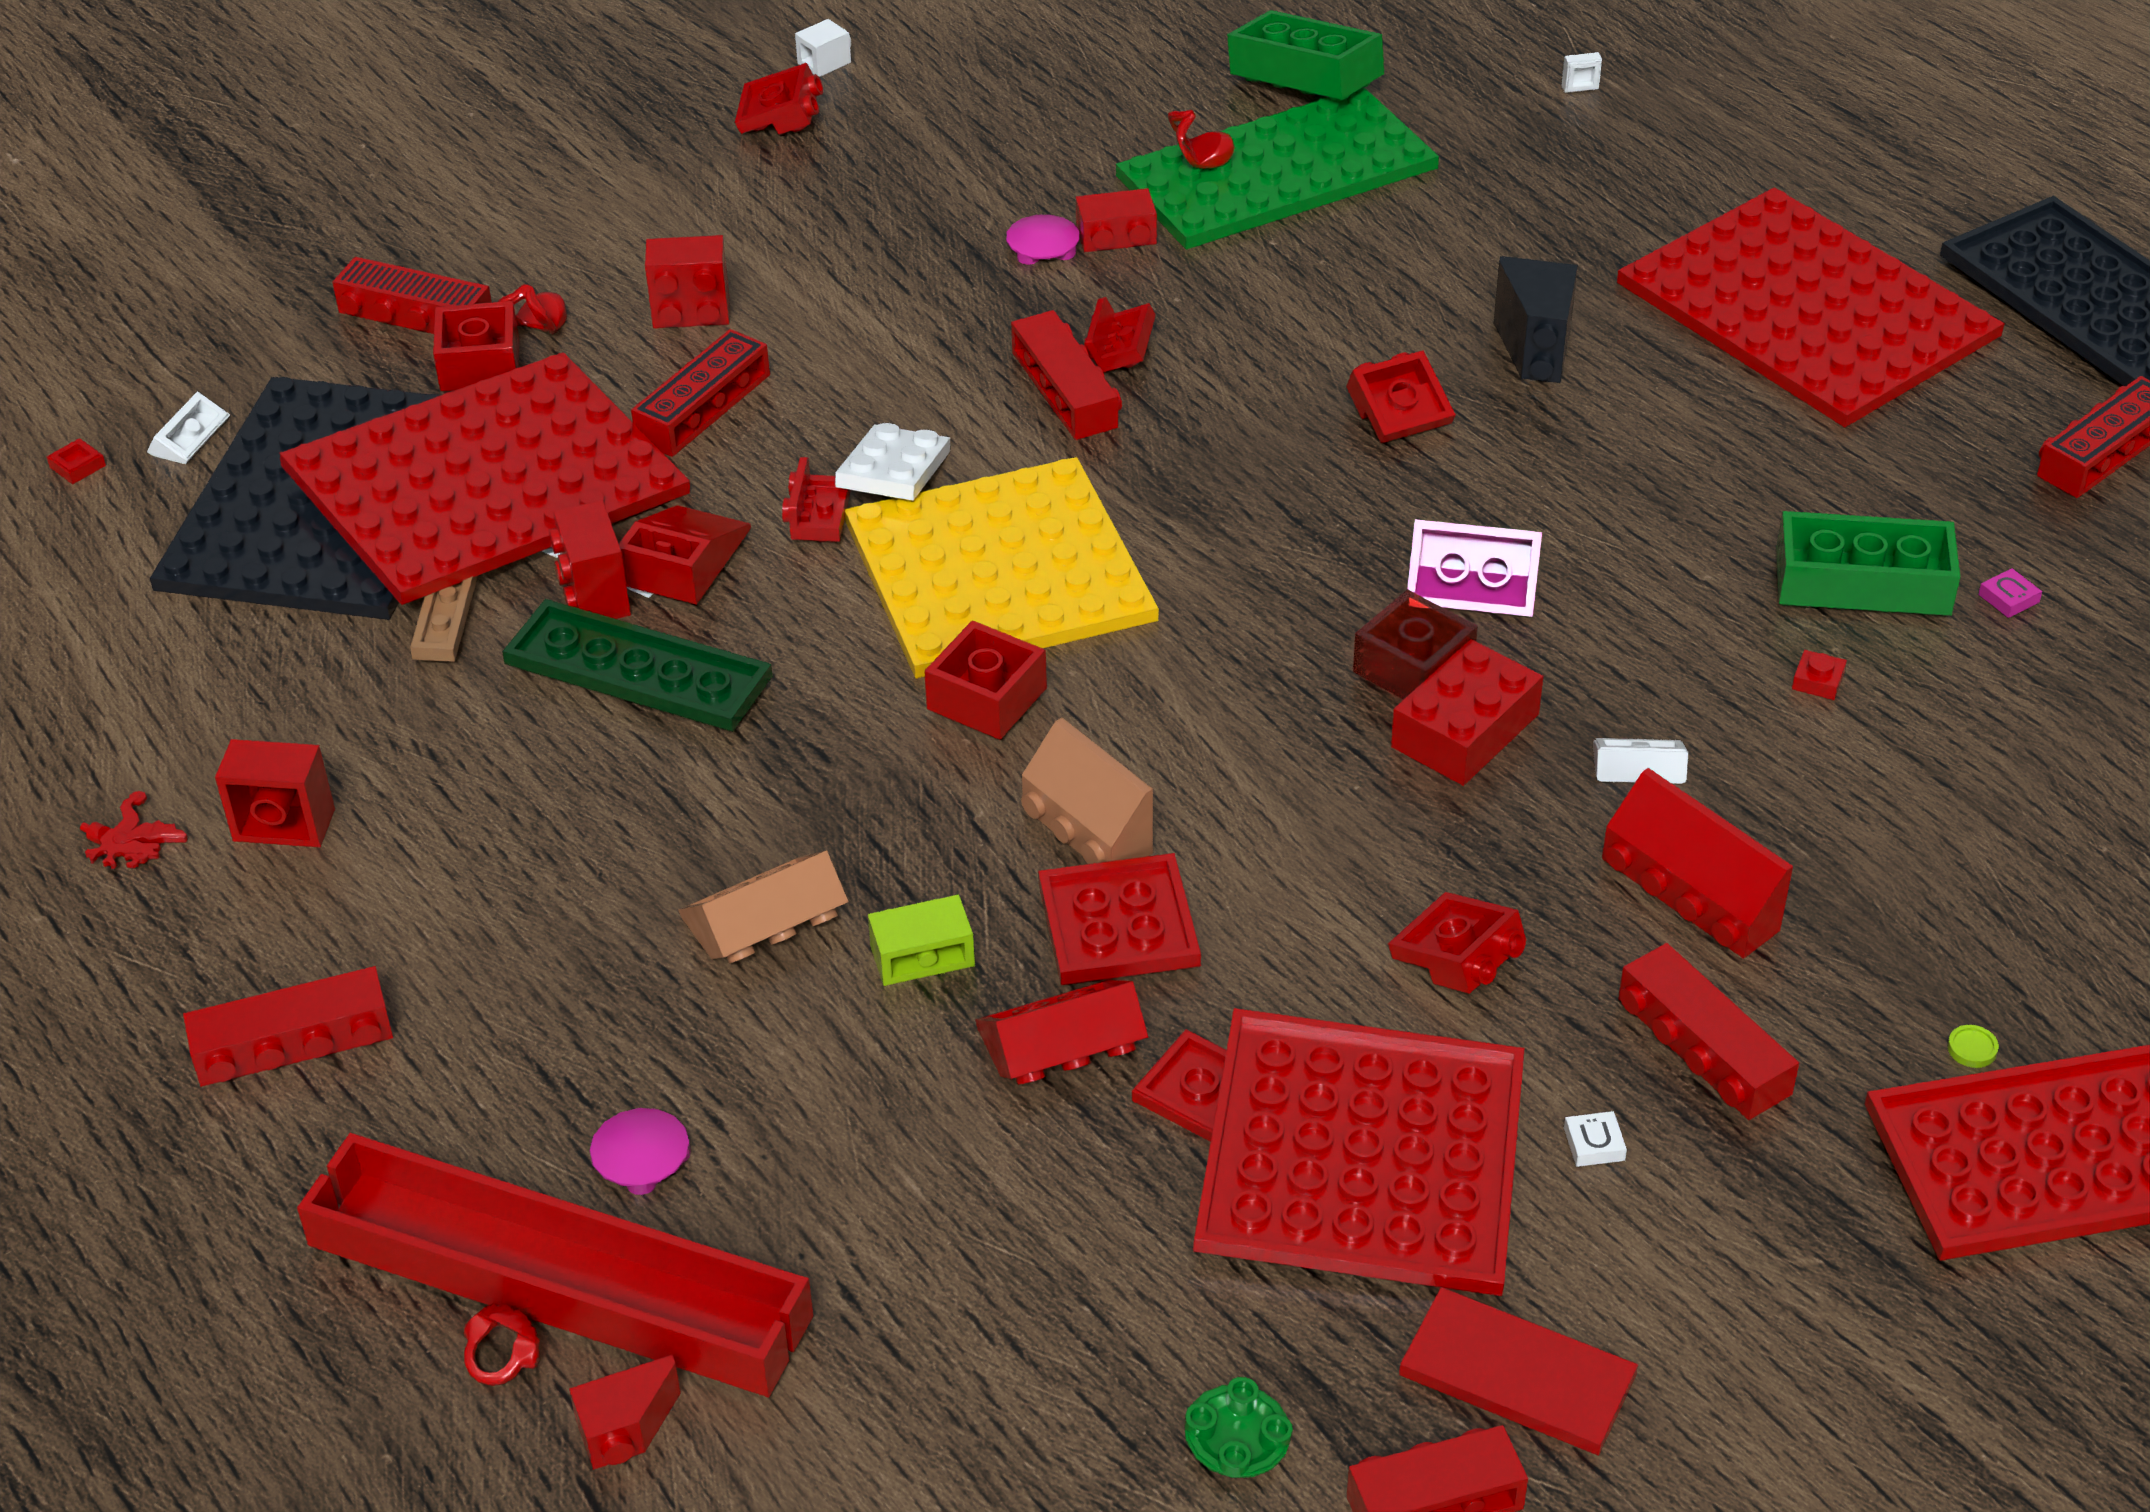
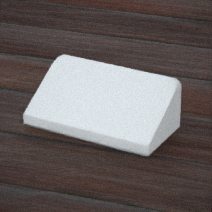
M197 391L154 436L147 453L155 457L186 464L224 424L230 414Z
M1596 738V740H1593L1595 773L1597 780L1601 782H1636L1640 774L1647 768H1650L1670 783L1682 784L1687 780L1688 751L1681 740Z

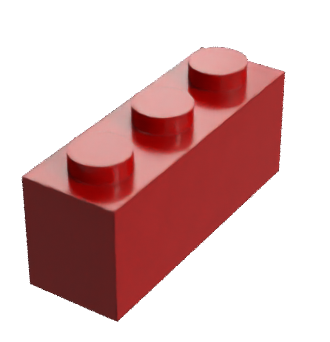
M1504 1425L1486 1430L1482 1428L1471 1429L1460 1437L1437 1443H1419L1407 1451L1385 1457L1371 1456L1365 1458L1358 1464L1349 1466L1346 1497L1353 1512H1516L1524 1509L1528 1477Z

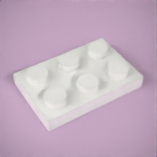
M891 423L874 424L836 471L835 487L914 501L949 454L950 437L939 436L931 430H918L915 432L899 429L897 425Z

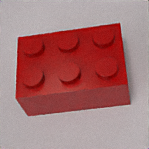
M1470 639L1394 708L1391 747L1464 786L1539 715L1544 676Z

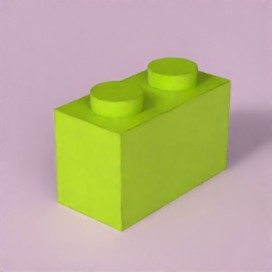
M959 894L868 914L870 947L883 986L975 966L973 932Z

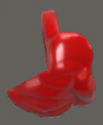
M491 1304L480 1310L466 1323L464 1337L468 1341L464 1350V1363L470 1376L479 1383L489 1386L502 1385L515 1378L523 1367L535 1369L538 1366L540 1360V1339L538 1338L536 1328L531 1325L532 1322L528 1320L523 1312L519 1309H512L509 1305ZM502 1326L517 1334L510 1361L497 1372H484L478 1367L475 1360L477 1346L493 1328Z

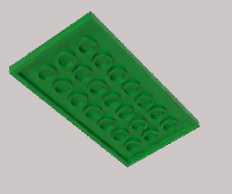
M1364 87L1342 101H1332L1325 97L1313 103L1292 107L1284 112L1260 117L1255 121L1239 126H1231L1223 131H1219L1228 133L1235 146L1232 157L1223 166L1204 169L1193 167L1185 159L1177 144L1116 163V177L1129 190L1149 189L1157 213V220L1187 250L1438 169L1439 156Z

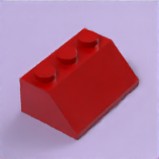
M1108 979L975 1019L977 1029L1000 1077L1016 1078L1018 1085L1044 1078V1069L1059 1064L1062 1065L1063 1071L1088 1065L1091 1063L1089 1055L1107 1050L1108 1057L1136 1050L1135 1041L1149 1038L1134 982Z

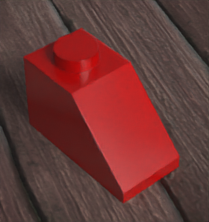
M673 1355L569 1388L575 1419L593 1470L606 1465L624 1463L631 1457L646 1452L681 1394Z

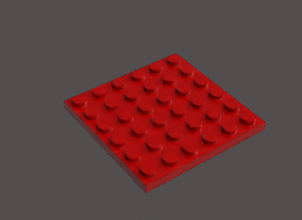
M1234 1008L1197 1218L1193 1252L1502 1296L1505 1281L1525 1048Z

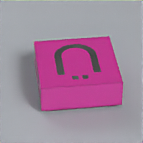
M2012 568L1981 583L1978 595L2006 617L2010 618L2040 603L2042 591Z

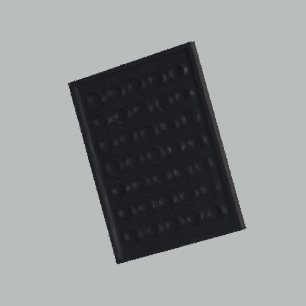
M271 377L152 573L150 582L153 591L390 620L399 604L398 600L282 468L280 453L440 395L369 388L360 385L334 384L324 381L298 380L288 377Z

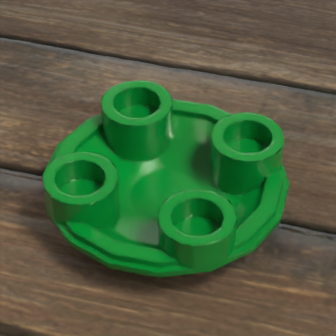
M1246 1377L1234 1378L1228 1385H1221L1204 1392L1188 1407L1184 1421L1186 1443L1194 1457L1211 1471L1231 1478L1255 1477L1272 1470L1285 1457L1293 1432L1292 1423L1280 1404L1264 1391L1259 1390L1256 1382Z

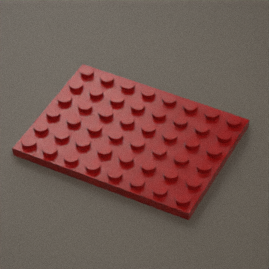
M1775 187L1619 269L1617 276L1618 284L1844 428L2001 337L2005 324L1987 311L1964 300L1958 294L1937 284L1926 275L1915 271L1897 258L1888 255L1871 245L1870 242L1861 239L1844 229L1841 225L1834 223L1811 207L1800 203Z
M564 352L280 453L282 468L401 605L463 582V580L472 576L476 577L552 547L549 529L556 528L554 510L603 500L612 524L690 493V480Z

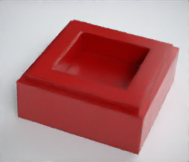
M81 438L47 456L49 467L72 485L106 466L103 455Z

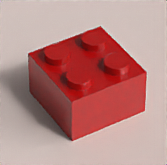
M723 235L646 239L645 271L653 328L729 325L730 294Z
M513 301L435 307L433 355L440 391L458 390L519 367V333Z
M603 500L554 510L556 528L549 529V536L554 554L560 553L558 561H554L559 585L567 584V587H563L566 605L614 619L631 616L622 552Z
M972 620L925 669L927 709L1001 740L1047 689L1046 650Z
M231 739L215 775V780L232 841L321 847L334 814L335 806L320 745Z

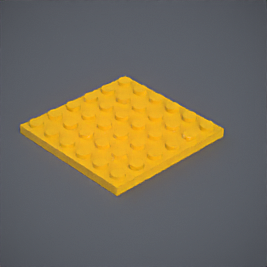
M1077 457L923 491L917 495L914 501L892 498L845 509L847 527L915 679L925 677V669L972 620L1040 648H1047L1158 621L1159 608Z

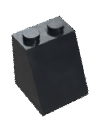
M1500 256L1493 324L1521 379L1561 383L1571 329L1578 265Z

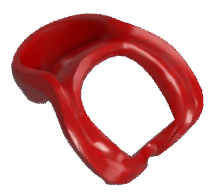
M1173 111L1168 113V120L1176 132L1178 145L1185 159L1193 167L1203 169L1223 166L1230 160L1235 146L1228 133L1211 131L1189 139L1186 133L1196 117L1194 111Z
M523 284L513 293L502 297L498 301H513L515 305L520 300L526 299V302L516 314L517 326H526L555 334L567 319L565 302L559 294L554 292L536 294L534 288L530 285Z

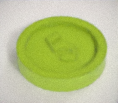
M1963 1025L1951 1032L1947 1047L1951 1057L1958 1063L1971 1068H1982L1994 1062L1999 1044L1996 1037L1989 1030L1977 1025Z

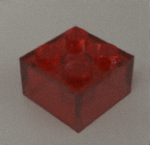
M1407 589L1355 633L1353 672L1404 700L1470 639L1476 641L1478 626Z

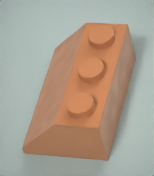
M1064 718L1055 721L1022 774L1021 802L1026 813L1031 818L1038 819L1052 830L1060 842L1069 844L1080 853L1087 864L1147 857L1153 854V789Z
M826 850L797 857L678 909L683 921L711 959L727 957L728 962L733 963L755 953L752 945L766 938L769 939L772 945L796 935L794 926L810 920L811 925L815 926L838 916L835 908L847 903L848 899Z

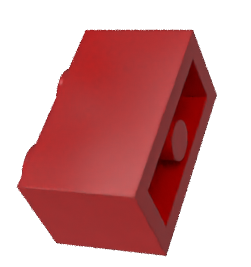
M1148 188L1076 196V227L1079 230V239L1083 252L1157 244V213Z

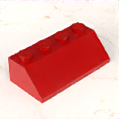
M1650 768L1645 769L1606 826L1602 859L1613 869L1620 871L1643 887L1648 894L1657 897L1674 909L1685 920L1691 921L1715 938L1719 944L1729 948L1743 959L1780 932L1793 866Z

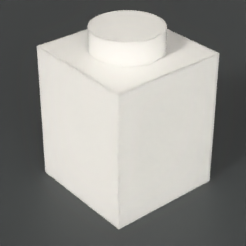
M826 19L795 33L797 63L799 65L807 63L813 74H817L820 77L851 63V38L849 32L831 20Z

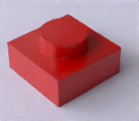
M1804 649L1794 675L1792 690L1835 700L1845 673L1847 660Z

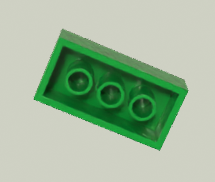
M1269 10L1227 34L1230 74L1245 77L1247 81L1268 82L1277 88L1289 87L1298 89L1303 94H1319L1328 96L1332 101H1342L1349 98V95L1360 88L1369 86L1372 81L1384 75L1383 38L1380 33Z
M1792 511L1782 512L1776 546L1779 604L1800 607L1812 606L1952 616L1960 582L1954 522Z

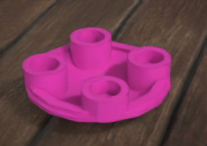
M1033 215L1013 223L1007 231L1006 242L1017 253V260L1022 264L1031 265L1038 262L1039 259L1057 258L1069 260L1076 255L1079 230L1074 223L1063 217Z
M636 1108L620 1112L608 1119L593 1135L590 1147L592 1165L602 1177L620 1186H627L629 1192L635 1195H644L653 1191L656 1184L675 1173L682 1163L690 1157L691 1153L685 1126L674 1115L659 1109Z

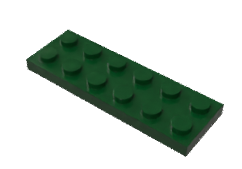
M545 599L502 651L504 664L732 732L773 677L772 665L770 663Z

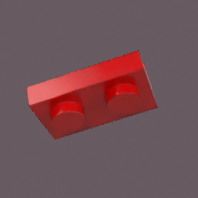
M1106 297L1098 299L1084 345L1089 358L1095 360L1103 372L1120 367L1129 368L1144 360L1156 316L1150 303L1115 313Z
M800 457L797 471L790 472V498H784L783 522L789 523L790 535L793 540L840 542L845 521V509L848 507L851 490L835 487L836 476L810 475L808 457Z

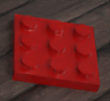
M1175 853L1038 871V884L1061 985L1201 966V952Z

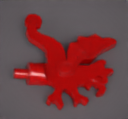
M142 791L133 792L129 798L122 802L120 810L123 820L113 829L96 821L90 825L83 822L80 826V830L86 833L88 840L100 845L98 848L87 849L85 851L86 858H89L91 864H93L98 857L107 854V858L102 863L104 867L111 866V869L117 867L114 860L119 856H123L126 861L131 859L132 861L127 862L126 866L132 869L138 867L139 864L146 863L149 859H158L160 857L159 851L161 850L159 844L186 843L188 840L187 834L183 830L176 829L175 824H164L160 820L154 823L145 822L140 825L138 814L133 809V806L144 804L147 800V795Z

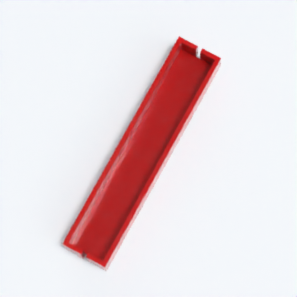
M353 1133L348 1134L327 1164L329 1176L320 1174L297 1207L308 1246L489 1306L491 1304L509 1305L512 1309H519L529 1319L653 1360L673 1355L677 1368L768 1398L789 1362L788 1351H795L814 1316L809 1278Z

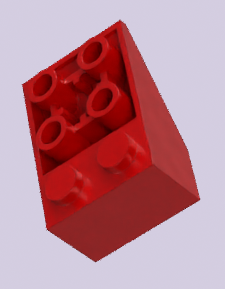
M679 505L635 521L619 542L626 586L697 605L750 531L751 523Z

